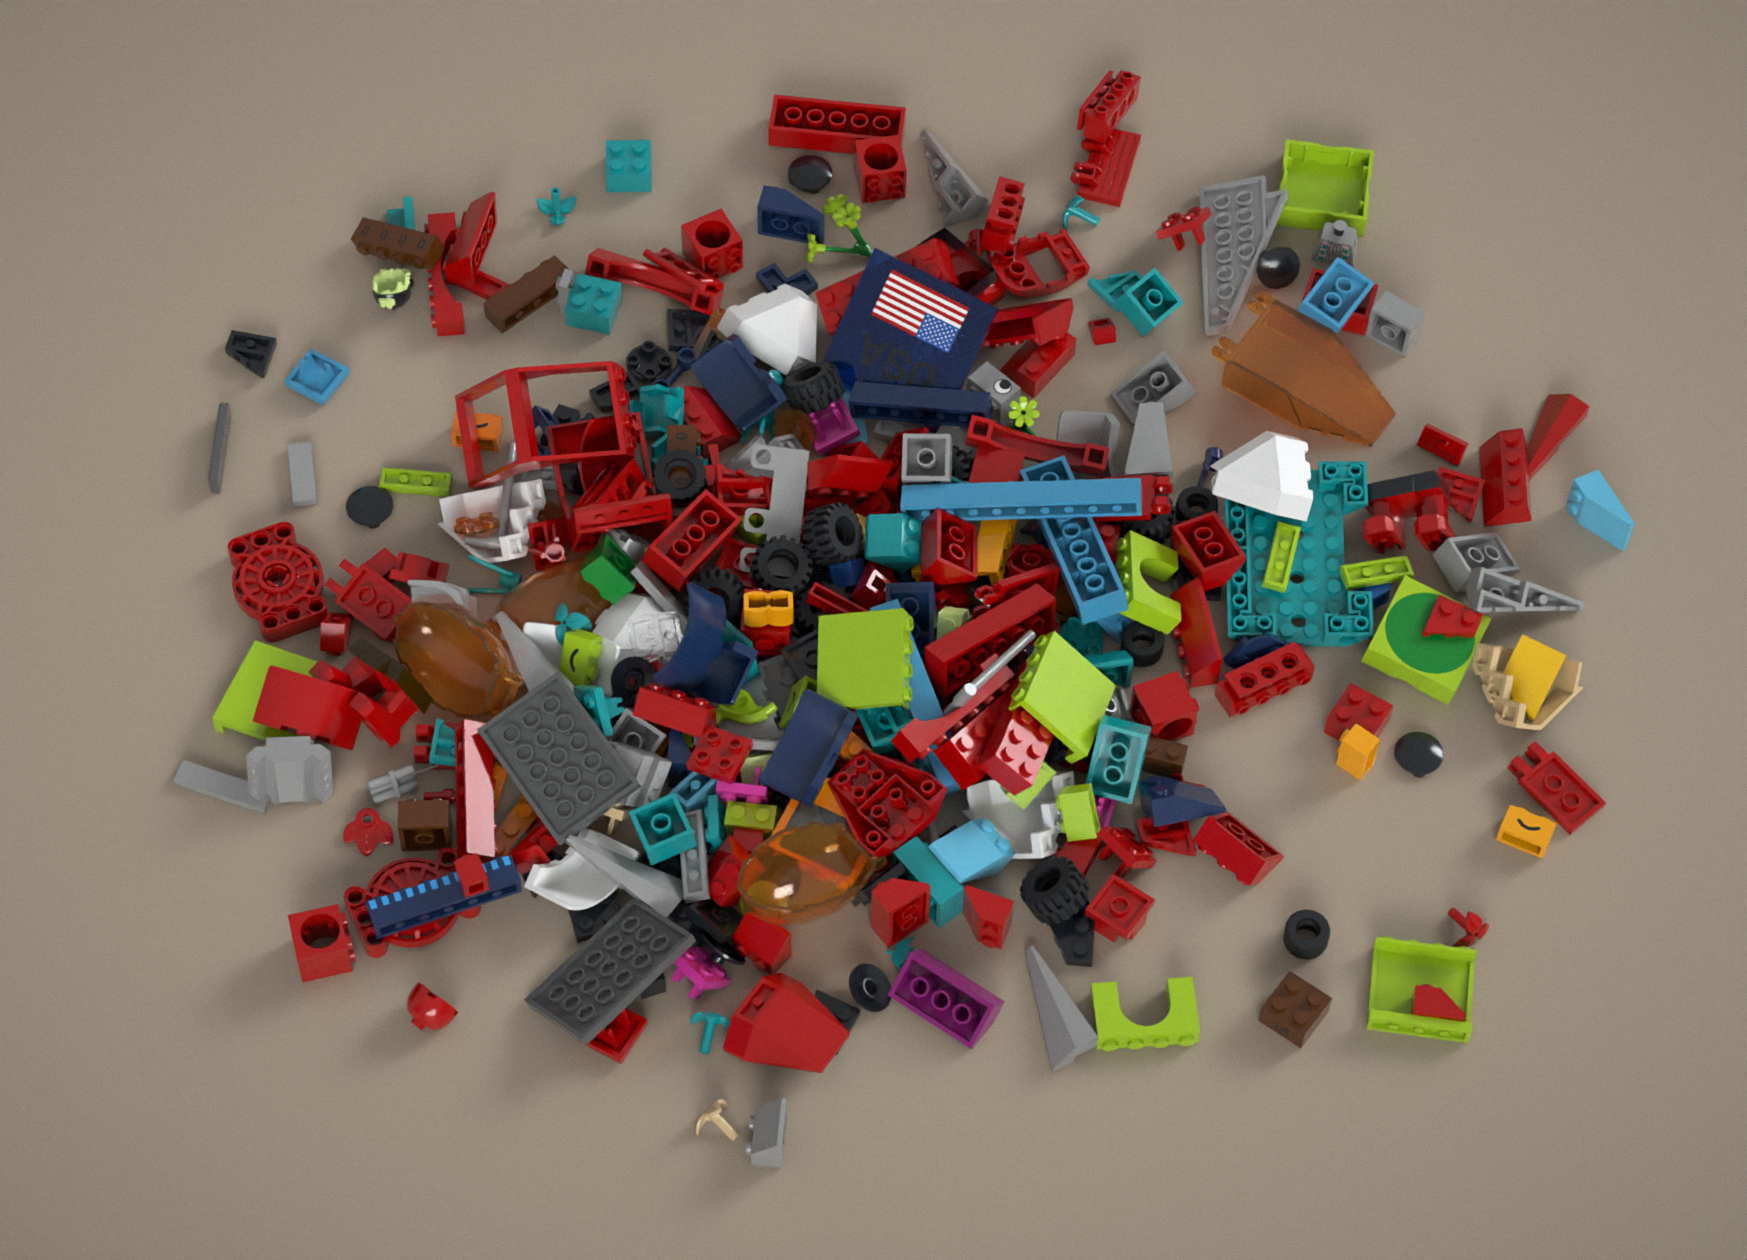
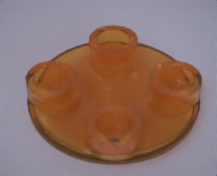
M492 512L481 513L478 518L472 519L470 517H460L456 519L454 532L465 536L486 534L499 527V519L494 518Z

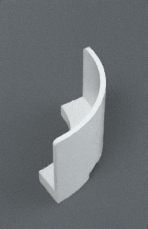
M537 622L524 623L523 633L559 669L563 645L559 644L555 636V628L558 625ZM602 637L601 645L603 649L598 659V676L595 682L589 685L602 686L604 696L612 697L611 674L618 663L620 647Z
M585 827L577 836L580 839L637 861L639 856L637 850L590 828ZM571 847L565 851L566 857L560 861L555 859L549 864H533L524 885L525 888L569 910L590 908L606 899L618 888V886Z

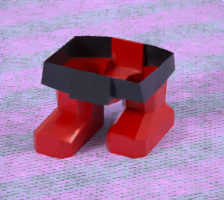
M944 227L920 244L934 238L946 243L959 285L941 294L969 308L962 323L968 324L1005 297V287L996 276L994 268Z
M1434 470L1367 484L1368 506L1365 508L1371 514V518L1363 522L1362 533L1363 538L1376 553L1385 554V549H1393L1395 544H1398L1400 551L1406 548L1404 525L1407 518L1417 517L1414 523L1415 536L1427 551H1436V547L1439 548L1447 538L1456 537L1455 532L1448 523V506L1451 505L1450 490L1443 478Z

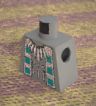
M1337 220L1334 223L1326 222L1316 240L1311 260L1332 264L1339 257L1354 267L1358 252L1357 230L1348 227L1347 223L1343 220Z

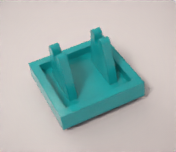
M579 685L573 687L574 695L605 737L613 735L610 719L624 712V707H617V704L622 702V698L605 697L602 686Z

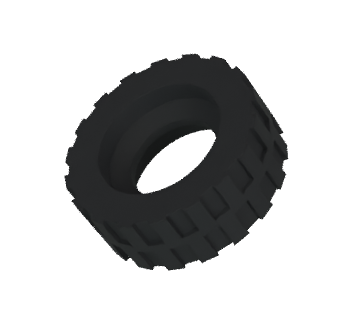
M676 449L675 451L667 452L664 456L662 455L659 462L655 465L653 474L655 489L660 494L669 493L671 502L675 503V505L689 504L690 501H694L703 492V488L706 485V469L703 466L702 460L696 454L690 453L688 450ZM683 466L691 472L692 479L689 485L684 488H676L670 484L668 474L674 467Z

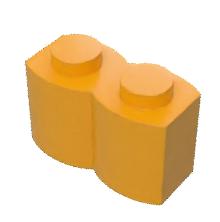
M784 590L770 593L751 591L744 594V625L750 627H762L767 624L787 626L793 623L792 592Z

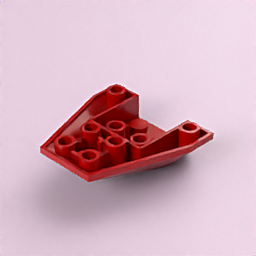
M862 749L827 782L857 842L875 858L893 854L895 850L918 836L935 820L947 792V788L930 773Z
M780 972L761 977L734 1012L723 1045V1051L746 1062L822 1073L850 1036V1032L802 982Z

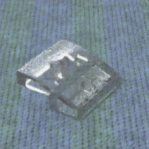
M677 612L651 613L626 619L633 656L644 658L649 662L660 659L664 663L671 659L682 640Z

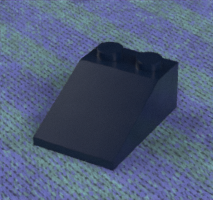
M763 186L757 206L758 234L808 243L807 235L809 233L815 235L817 244H824V214L786 189Z
M934 582L885 583L886 602L898 599L901 608L912 616L914 628L910 632L919 654L925 655V646L937 640L938 614Z
M1150 776L1146 780L1138 781L1141 808L1154 827L1226 813V807L1210 788L1159 776Z

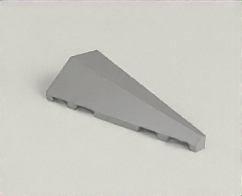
M924 129L920 134V138L925 143L924 153L929 158L930 164L928 168L934 192L938 194L940 200L938 207L943 212V224L949 227L975 218L988 202V199L931 132Z
M571 834L564 841L621 890H626L634 898L666 918L683 898L682 879Z

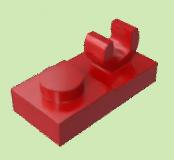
M1428 423L1424 426L1417 446L1457 466L1461 463L1469 443Z

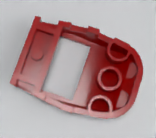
M1064 228L1060 229L1059 234L1050 236L1048 232L1038 233V237L1028 239L1027 236L1018 238V242L1013 244L1012 248L1007 247L1005 255L994 253L992 257V268L995 269L996 276L1003 286L1011 293L1023 298L1060 292L1088 275L1090 266ZM1048 247L1066 275L1065 278L1057 282L1054 280L1044 285L1025 256Z

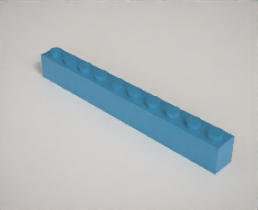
M1141 478L902 485L900 508L901 513L922 522L937 507L966 521L1142 516L1143 493Z

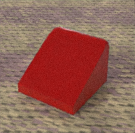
M1110 318L1088 322L1090 334L1095 345L1116 342V328Z

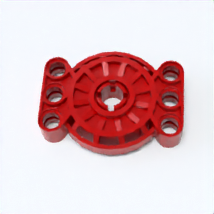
M279 522L236 537L228 543L227 548L230 561L235 567L232 574V588L235 600L247 615L259 621L262 637L265 641L271 643L278 642L321 626L322 620L328 614L326 600L321 597L324 590V575L321 563L313 552L297 543L294 527L291 523ZM277 580H283V586L279 587L278 583L273 582Z
M452 847L441 849L437 854L436 862L420 857L403 858L393 861L382 867L373 876L366 890L360 886H352L346 889L343 896L346 911L368 956L372 958L382 957L386 954L389 943L405 948L422 947L432 944L444 937L452 929L459 915L468 919L479 915L481 905L380 939L376 938L371 921L367 924L361 923L364 920H370L365 902L370 901L372 898L395 893L398 889L414 887L425 880H435L447 873L455 872L454 863L449 865L444 863L457 860L456 849ZM354 900H361L356 904L351 903ZM374 940L380 941L378 944H371Z

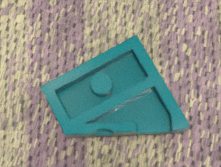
M1136 270L1127 271L1123 274L1108 275L1107 279L1095 280V277L1090 278L1088 286L1117 313L1120 309L1114 301L1142 279L1143 276Z
M436 718L429 763L455 766V731L444 725L443 720Z

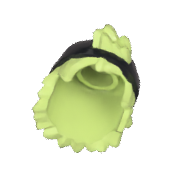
M397 267L396 269L390 268L389 270L386 268L381 269L379 273L375 274L372 282V293L374 299L381 307L395 310L402 307L410 299L411 288L415 284L414 280L410 279L411 271L406 268L400 269Z

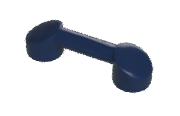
M688 347L680 349L677 355L676 367L665 380L657 379L652 385L659 384L671 388L683 371L691 369L690 364L696 360L695 351Z

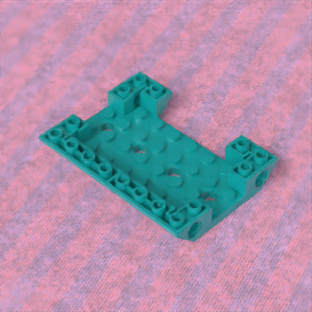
M1319 461L1317 470H1310L1311 479L1307 483L1308 490L1313 492V501L1307 522L1275 515L1224 498L1225 526L1246 556V561L1227 582L1229 638L1240 641L1247 637L1250 640L1254 637L1262 636L1263 632H1268L1285 640L1288 644L1295 641L1301 647H1348L1374 636L1372 591H1348L1346 596V588L1339 572L1340 566L1345 565L1343 516L1368 506L1366 461ZM1278 521L1301 527L1300 534L1302 535V538L1297 542L1285 593L1261 587ZM1296 574L1300 575L1303 578V582L1293 583L1290 577ZM1295 618H1300L1305 622V625L1295 627L1291 621Z

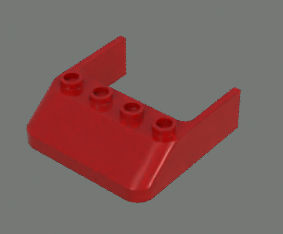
M1072 298L995 310L960 327L956 336L960 356L965 357L989 345L991 349L1004 346V343L1010 342V345L1014 346L1030 339L1031 343L1037 342L1038 346L1053 339L1064 337V333L1069 329L1074 309Z

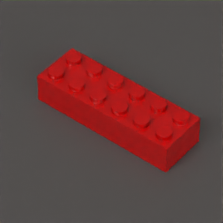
M774 94L768 128L769 146L854 154L855 140L899 135L902 147L906 125V108Z
M936 238L931 239L815 292L828 334L841 339L881 321V319L871 314L891 270L940 294L958 286L959 282L946 243Z
M1035 584L925 646V669L933 690L945 698L963 688L965 684L973 681L970 676L983 662L994 653L1000 657L1029 630H1032L1036 637L1015 657L1034 647L1038 637L1055 631L1056 598L1040 585Z
M1027 659L1022 663L978 764L979 768L1014 796L1033 786L1054 736L1022 706L1012 711L1008 709L1012 701L1011 696L1020 683L1019 677L1027 667Z
M1014 682L1004 693L995 697L987 707L981 709L976 716L967 721L958 731L933 750L962 790L967 789L987 774L978 767V764Z

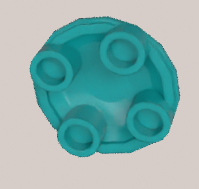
M1071 617L1063 624L1060 636L1082 656L1102 653V627L1098 623L1090 622L1082 625L1080 618Z

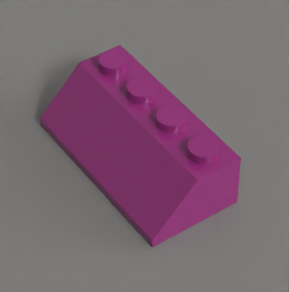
M922 948L910 952L888 993V996L970 1049L974 1048L994 1023L1005 1002Z

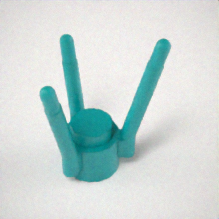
M774 409L754 423L759 428L760 436L763 435L764 429L770 427V441L776 438V420L773 419ZM753 425L744 431L740 440L741 444L745 442Z
M468 555V559L501 573L499 585L503 587L468 588L469 593H492L510 596L511 591L518 592L522 581V574L505 570L473 555Z

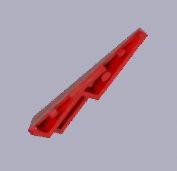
M1548 395L1527 447L1529 481L1558 451L1560 444L1587 417L1590 406L1574 395Z
M716 463L714 496L738 516H745V511L748 508L770 510L773 478L762 475L755 477L745 474L744 470L737 469L734 471L724 468L721 463ZM805 491L803 511H811L818 507L837 503V497L832 496L828 498L817 495V491Z

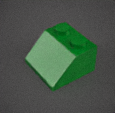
M606 534L583 561L580 571L583 579L589 584L592 583L598 589L600 596L604 600H609L612 605L635 589L636 578L631 574V571L637 564Z

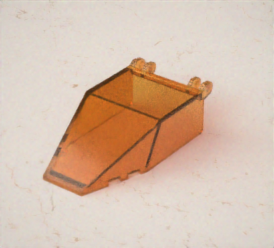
M1262 290L1257 291L1254 295L1257 301L1250 300L1247 304L1248 309L1259 315V318L1237 345L1230 338L1221 337L1218 341L1221 347L1215 345L1211 350L1212 355L1225 364L1222 386L1300 430L1308 431V429L1320 431L1322 432L1321 435L1330 436L1332 434L1343 437L1345 441L1372 447L1395 417L1396 412L1332 329L1276 300L1270 293Z

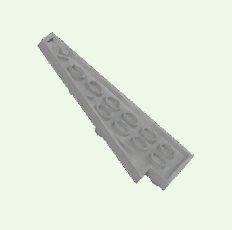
M1265 175L1199 187L1200 208L1209 207L1211 216L1201 225L1206 239L1201 244L1204 329L1206 336L1230 332L1256 272L1258 261L1260 260L1259 256L1266 249L1288 199L1286 189L1267 192Z

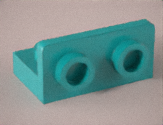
M718 794L708 795V805L701 809L704 815V824L708 826L705 827V837L707 842L712 844L708 854L716 853L726 839L724 826L725 807Z

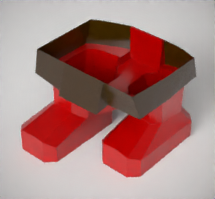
M361 637L347 648L354 657L342 670L319 660L308 673L314 678L369 694L367 696L359 692L348 703V707L380 741L384 740L392 749L400 741L401 727L415 712L425 714L433 698L405 666ZM381 691L384 692L379 701L372 698Z

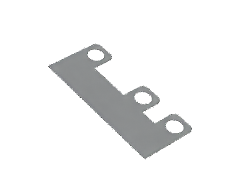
M761 444L753 446L751 465L754 468L774 470L770 510L748 508L745 511L744 529L746 531L767 534V541H770L771 537L774 536L780 539L781 535H786L787 540L793 537L796 538L795 543H800L809 451ZM759 450L769 451L771 454L769 463L760 464L757 462L756 453ZM753 513H759L764 518V524L759 528H754L749 524V517ZM745 547L741 550L739 567L742 571L750 572V567L746 566L744 558L748 553H755L756 548ZM774 558L768 562V569L772 575L792 577L795 574L793 564L785 558Z

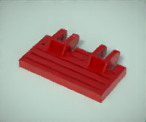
M1114 129L1104 143L1090 138L1082 140L1081 147L1086 151L1089 150L1090 154L1087 163L1076 162L1073 168L1076 172H1073L1070 176L1071 182L1080 185L1077 195L1085 200L1121 207L1140 145L1141 135Z

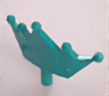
M914 936L898 942L895 951H886V954L893 955L891 962L898 967V970L902 969L901 966L904 965L910 954L909 952L914 951V948L910 946Z

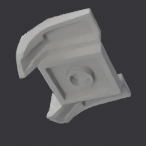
M408 580L412 594L411 603L419 609L464 610L474 620H479L477 597L469 595V590L440 581Z

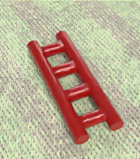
M663 248L661 252L657 253L649 249L643 252L645 258L700 292L705 291L706 287L712 286L717 290H721L724 286L723 282L667 248Z

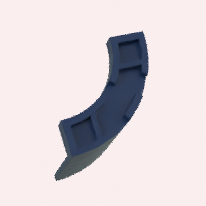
M733 333L691 363L690 368L726 416L738 429L744 431L786 401L787 397L776 381L764 369L761 370L755 367L756 359L740 337Z
M691 582L687 584L689 616L683 638L671 659L652 676L654 681L674 690L682 691L686 695L693 691L707 677L708 673L706 671L713 660L718 659L724 643L721 641L723 626H726V609L723 597Z
M725 640L718 659H714L706 671L708 673L707 677L689 694L721 705H734L759 651L738 641L731 642Z
M805 689L776 749L758 779L759 782L811 808L823 787L826 777L832 771L839 757L837 754H839L843 744L847 741L859 714L809 689Z

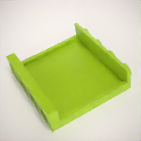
M903 608L819 616L817 694L849 710L902 706L905 710H909V702L912 701V689L909 687L910 678L913 676V668L910 663V654L913 653V643L910 639V631L914 628L912 616Z
M1053 631L1047 635H1041L1035 641V648L1026 661L1027 667L1019 677L1020 683L1011 696L1012 701L1008 709L1012 711L1022 706L1068 747L1064 758L1072 764L1088 756L1100 721L1106 712L1116 685L1058 633Z
M255 640L212 717L215 731L224 733L227 728L264 741H266V738L300 736L259 724L252 720L269 666L273 665L311 676L308 672L317 661Z
M1390 936L1376 937L1372 954L1366 1029L1468 1043L1473 1024L1471 1023V1010L1477 950H1472L1465 946L1450 947L1442 943H1420L1413 939L1407 941L1398 940ZM1429 984L1436 988H1441L1465 1013V1020L1456 1021L1412 1015V995L1415 985Z

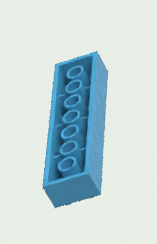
M1064 455L1020 470L1022 482L1075 480ZM1092 517L1037 519L1049 549L1053 554V558L1060 567L1059 572L1082 625L1129 610L1125 590Z
M898 599L871 607L869 611L899 609L901 606ZM910 632V639L913 643V653L910 654L913 676L910 678L909 687L912 689V701L909 702V710H905L902 706L900 707L910 719L917 718L919 721H928L944 716ZM950 731L946 734L948 738L951 736ZM935 744L930 747L932 751L924 759L921 760L919 757L915 759L919 770L930 773L947 788L945 797L962 791L933 752L937 748Z

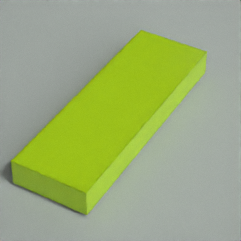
M382 467L379 487L387 492L448 497L450 496L453 475L447 472Z
M1280 521L1277 522L1261 587L1285 593L1301 527Z
M1407 555L1341 565L1339 568L1346 590L1400 582L1405 575L1412 579L1414 577Z

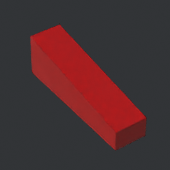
M817 582L812 586L806 599V603L831 614L868 611Z

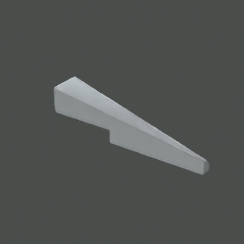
M1483 567L1471 568L1466 593L1474 612L1583 610L1585 602L1528 581H1518Z
M503 611L494 615L492 620L499 624L502 631L500 638L502 641H506L510 648L508 655L521 684L526 685L529 692L558 672L574 693V684Z
M1031 945L1025 950V956L1027 957L1037 1009L1044 1031L1050 1066L1054 1072L1074 1062L1076 1056L1096 1047L1098 1036L1035 947Z

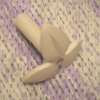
M724 1099L717 1100L711 1104L699 1117L696 1124V1135L699 1136L700 1130L706 1121H712L732 1142L740 1135L719 1114L722 1108L728 1106Z

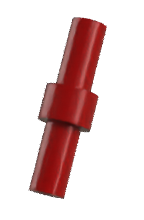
M452 788L443 789L441 792H424L423 798L424 800L440 798L449 800V803H454L456 801V791Z

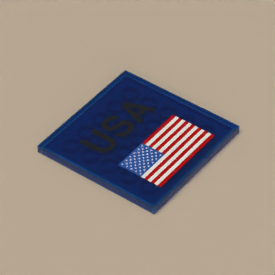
M874 248L822 362L829 361L835 363L844 387L852 391L855 381L961 390L999 308L878 248ZM925 424L929 431L935 434L941 426Z

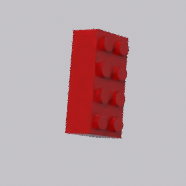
M705 489L648 547L641 561L679 591L735 534L742 518Z

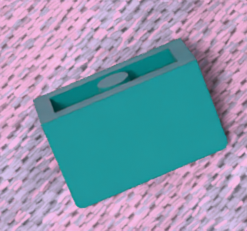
M412 196L403 197L404 208L387 210V223L415 230Z

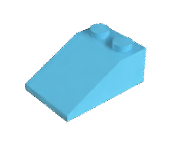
M1596 470L1574 479L1566 503L1569 515L1573 516L1578 524L1621 551L1626 550L1635 523L1600 471Z
M985 817L969 821L928 846L959 883L999 874L1016 854L1011 848L1010 842L1003 838L995 830L994 824L985 819Z

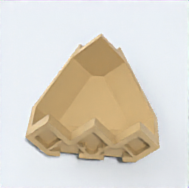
M1477 643L1472 667L1475 674L1479 675L1483 682L1481 687L1488 702L1493 704L1496 711L1494 716L1500 724L1541 731L1584 688L1578 686L1582 662L1565 658L1534 721H1531L1526 712L1527 704L1511 700L1510 693L1514 676L1503 673L1515 648Z

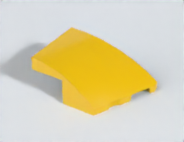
M1522 634L1503 673L1514 676L1510 693L1511 700L1527 704L1526 712L1528 713V718L1534 721L1567 655Z

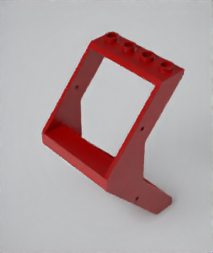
M613 361L517 367L503 370L455 395L469 488L475 490L485 489L521 472L564 463L635 457L637 443L631 431L633 418L628 412L627 404H629L630 399L624 387V381L626 380L624 368ZM607 371L620 450L539 456L527 380L556 374ZM506 385L518 460L484 475L473 401Z
M639 412L630 414L642 428L636 443L639 445L645 479L654 485L652 490L648 488L649 496L575 508L570 513L564 494L559 465L552 466L561 515L565 525L567 546L570 553L594 549L601 533L590 534L589 532L621 527L632 535L635 533L645 540L658 538L669 527L673 519L670 494L658 495L655 489ZM590 420L546 427L549 454L579 453L583 433Z

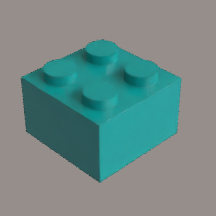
M651 140L606 141L607 192H652Z
M1156 268L1152 269L1114 301L1142 336H1145L1184 303Z
M578 273L565 306L566 325L610 335L623 300L622 283Z
M675 792L629 811L633 827L651 866L697 846L693 830Z

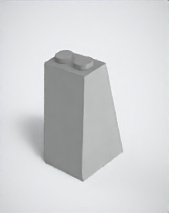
M1149 401L1139 404L1124 476H1170L1171 483L1172 464L1163 402Z

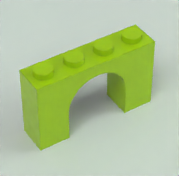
M1130 530L1124 537L1118 540L1116 545L1118 576L1125 590L1129 609L1120 612V614L1168 635L1181 622V605L1179 602L1155 592L1144 581L1141 573L1165 583L1178 570V552Z
M1193 977L1167 978L1165 991L1168 1015L1158 1024L1151 1026L1137 1025L1124 1016L1119 1004L1117 981L1091 983L1090 1001L1094 1032L1098 1036L1096 1050L1114 1051L1118 1048L1136 1050L1145 1046L1164 1048L1168 1045L1180 1044L1181 1046H1191L1194 1043H1198L1200 1026Z

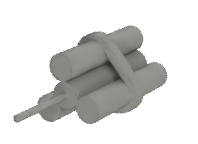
M438 764L414 772L412 765L395 771L391 769L385 771L386 774L366 781L367 789L371 794L374 804L396 797V799L400 798L401 794L419 788L415 775L435 768Z

